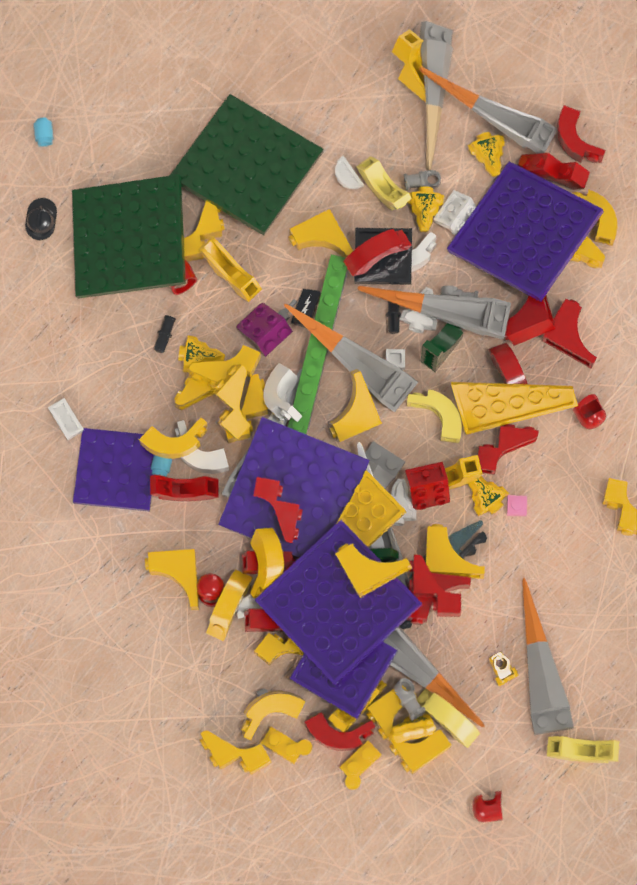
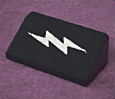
M303 289L296 309L313 318L321 291ZM293 315L292 320H291V324H294V325H297V326L306 328V327Z

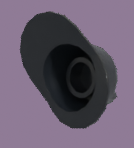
M38 198L29 205L25 227L32 239L38 241L45 240L53 234L57 217V207L53 201L47 198Z

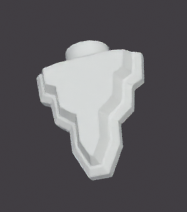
M426 287L421 294L433 295V289ZM411 309L403 310L400 317L401 321L409 324L408 328L413 332L423 333L424 329L436 331L438 320Z
M397 479L392 487L391 496L406 510V513L393 525L404 526L405 521H416V510L413 508L411 499L408 497V486L405 479Z

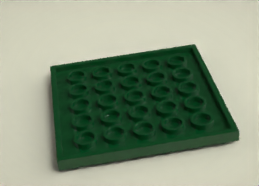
M229 94L170 175L179 174L181 176V187L201 199L207 200L221 211L264 236L323 154L324 149L232 94Z
M179 174L72 190L75 295L78 299L186 284L182 187Z

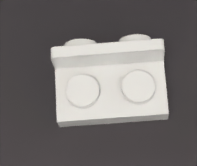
M453 190L433 220L436 224L450 229L452 234L456 236L476 208V205L471 197Z

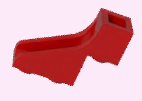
M550 153L523 154L518 163V166L543 179L559 182L571 190L585 189L590 174L579 163H562Z
M512 424L500 426L498 447L494 448L493 445L483 444V446L478 448L477 455L482 474L495 475L499 459L507 453L536 442L539 430H534L535 428L530 426L515 428V425Z
M257 477L253 496L265 499L274 507L285 541L293 543V539L297 540L299 528H296L297 520L301 521L303 509H299V504L277 501V497H281L283 491L280 481Z
M414 554L413 560H409L412 567L409 572H413V580L409 579V591H413L415 597H436V599H433V611H436V617H460L461 594L443 590L437 584L423 557L419 554Z

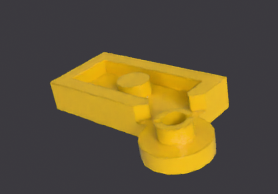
M272 726L261 742L263 746L293 765L300 755L306 756L312 752L310 741L301 740L297 743Z
M369 740L339 767L347 775L345 785L350 790L359 788L361 783L359 776L382 756Z

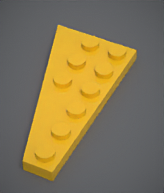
M451 382L466 435L578 406L573 386Z

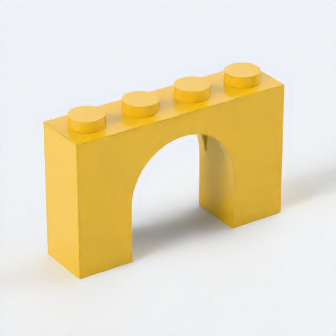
M393 689L368 706V713L366 715L370 721L376 722L380 728L377 730L384 740L388 739L391 744L389 748L395 756L399 755L402 759L400 764L404 770L414 774L451 748L452 745L441 729L424 741L416 744L406 742L395 743L394 740H391L389 734L393 731L394 717L400 710L405 708L400 704L401 699L396 694L397 692L394 691L395 689Z

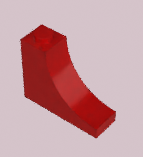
M545 295L541 302L528 296L523 307L508 319L505 332L507 341L510 340L515 346L556 329L547 295Z
M565 299L553 319L556 329L546 332L542 342L592 369L597 357L586 349L578 333V317L582 307L575 300Z
M432 573L437 584L447 592L470 588L471 577ZM416 597L422 605L407 618V621H411L415 625H422L423 622L427 623L428 614L433 606V599H436V597Z

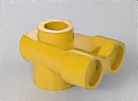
M501 651L489 657L496 675L494 679L498 686L519 676L516 668L511 667L508 658ZM498 659H500L502 662L500 667L496 666V661Z

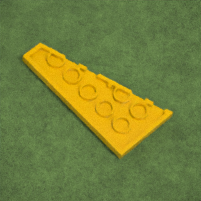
M366 470L337 523L342 520L369 548L406 513V510Z

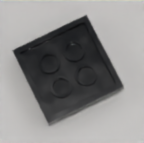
M355 228V249L372 237L390 229L395 231L403 230L412 245V228ZM412 246L408 250L396 252L382 258L366 273L354 276V284L411 285Z

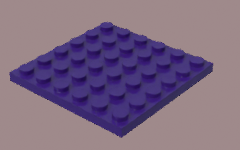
M509 161L447 247V251L541 302L603 214V209Z
M262 417L218 525L250 538L253 537L256 529L273 528L279 538L282 551L292 552V555L300 558L336 525L347 503L352 498L357 485L362 480L370 460ZM257 477L280 481L283 491L282 496L277 497V501L299 504V509H303L301 521L297 520L296 528H299L297 540L293 539V543L285 541L274 507L265 499L253 496Z
M342 520L332 527L255 599L259 606L334 686L422 605L397 577L363 597H359L335 553L338 552L341 546L353 544L366 558L376 562L381 561Z

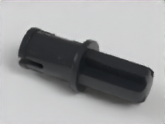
M388 301V312L386 313L388 317V331L391 334H397L400 331L399 317L401 313L399 312V305Z
M164 316L161 329L157 332L159 335L154 350L158 353L165 352L169 338H172L171 332L176 321L172 316Z

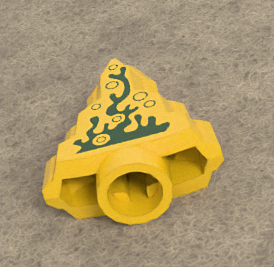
M491 132L481 133L476 137V141L467 145L471 155L476 156L478 162L484 163L486 171L492 177L499 176L501 170L500 158L503 155L502 147L505 146L503 135L492 136Z
M423 186L419 187L417 192L409 193L412 199L407 203L411 205L412 213L416 215V223L420 232H428L432 225L433 216L438 213L439 207L443 205L444 195L434 192L432 187Z
M188 335L185 346L180 345L178 361H183V372H189V367L192 363L225 361V354L217 349L209 348L205 342L199 341L197 337Z
M482 476L468 483L469 488L473 492L471 499L475 504L474 510L478 516L488 511L494 514L504 506L501 501L509 492L503 486L498 487L494 482H486Z
M428 714L419 715L414 720H411L409 715L408 718L403 720V723L393 728L389 738L394 740L395 743H401L409 739L428 737L434 734L436 727L431 716Z

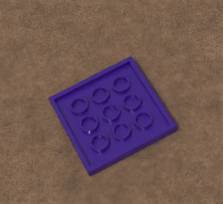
M83 428L73 504L150 512L152 495H150V476L153 475L151 466L154 454L140 445L139 439L144 434Z
M382 642L336 686L304 654L290 679L358 719L398 650Z

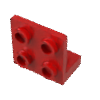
M443 461L405 470L410 488L411 502L415 510H424L429 507L450 503L449 483Z

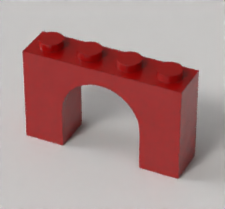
M246 551L242 554L243 574H258V559L255 551ZM282 551L285 572L295 563V558L292 557V552ZM249 609L244 612L245 632H284L263 609Z

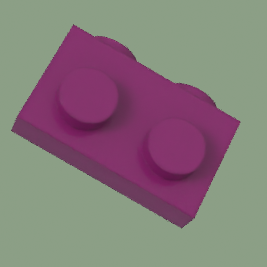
M265 303L259 304L237 325L238 331L252 340L265 357L293 332L285 318Z

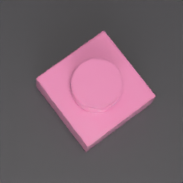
M508 495L507 516H527V496Z

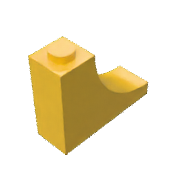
M330 209L290 228V236L288 238L292 246L296 245L298 250L307 247H325L345 258L353 251Z
M358 369L350 372L353 390L348 406L337 418L330 421L331 427L329 431L333 439L336 438L339 442L382 424L362 373Z
M441 524L428 526L426 564L431 573L484 579L485 566L471 564L454 551L449 542L447 527H443Z
M345 544L335 553L360 598L412 569L407 558L392 563L376 562L363 556L353 544Z
M195 549L148 552V558H145V569L149 570L150 575H160L175 581L186 592L191 610H199Z

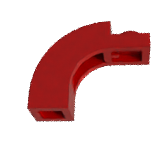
M563 105L557 125V136L562 149L569 157L579 163H582L584 157L590 162L602 163L606 150L584 142L577 134L576 125L581 111Z
M390 229L361 244L343 262L351 275L357 276L366 273L382 258L396 252L408 250L412 245L403 230L395 231Z
M507 343L489 349L493 365L500 373L504 384H528L517 357Z
M151 475L150 495L158 496V499L168 501L219 498V479L208 476L192 479H175Z
M322 712L304 722L311 736L319 744L336 751H349L361 747L362 742L360 738L366 739L374 734L373 730L376 728L371 720L353 731L339 732L328 724Z

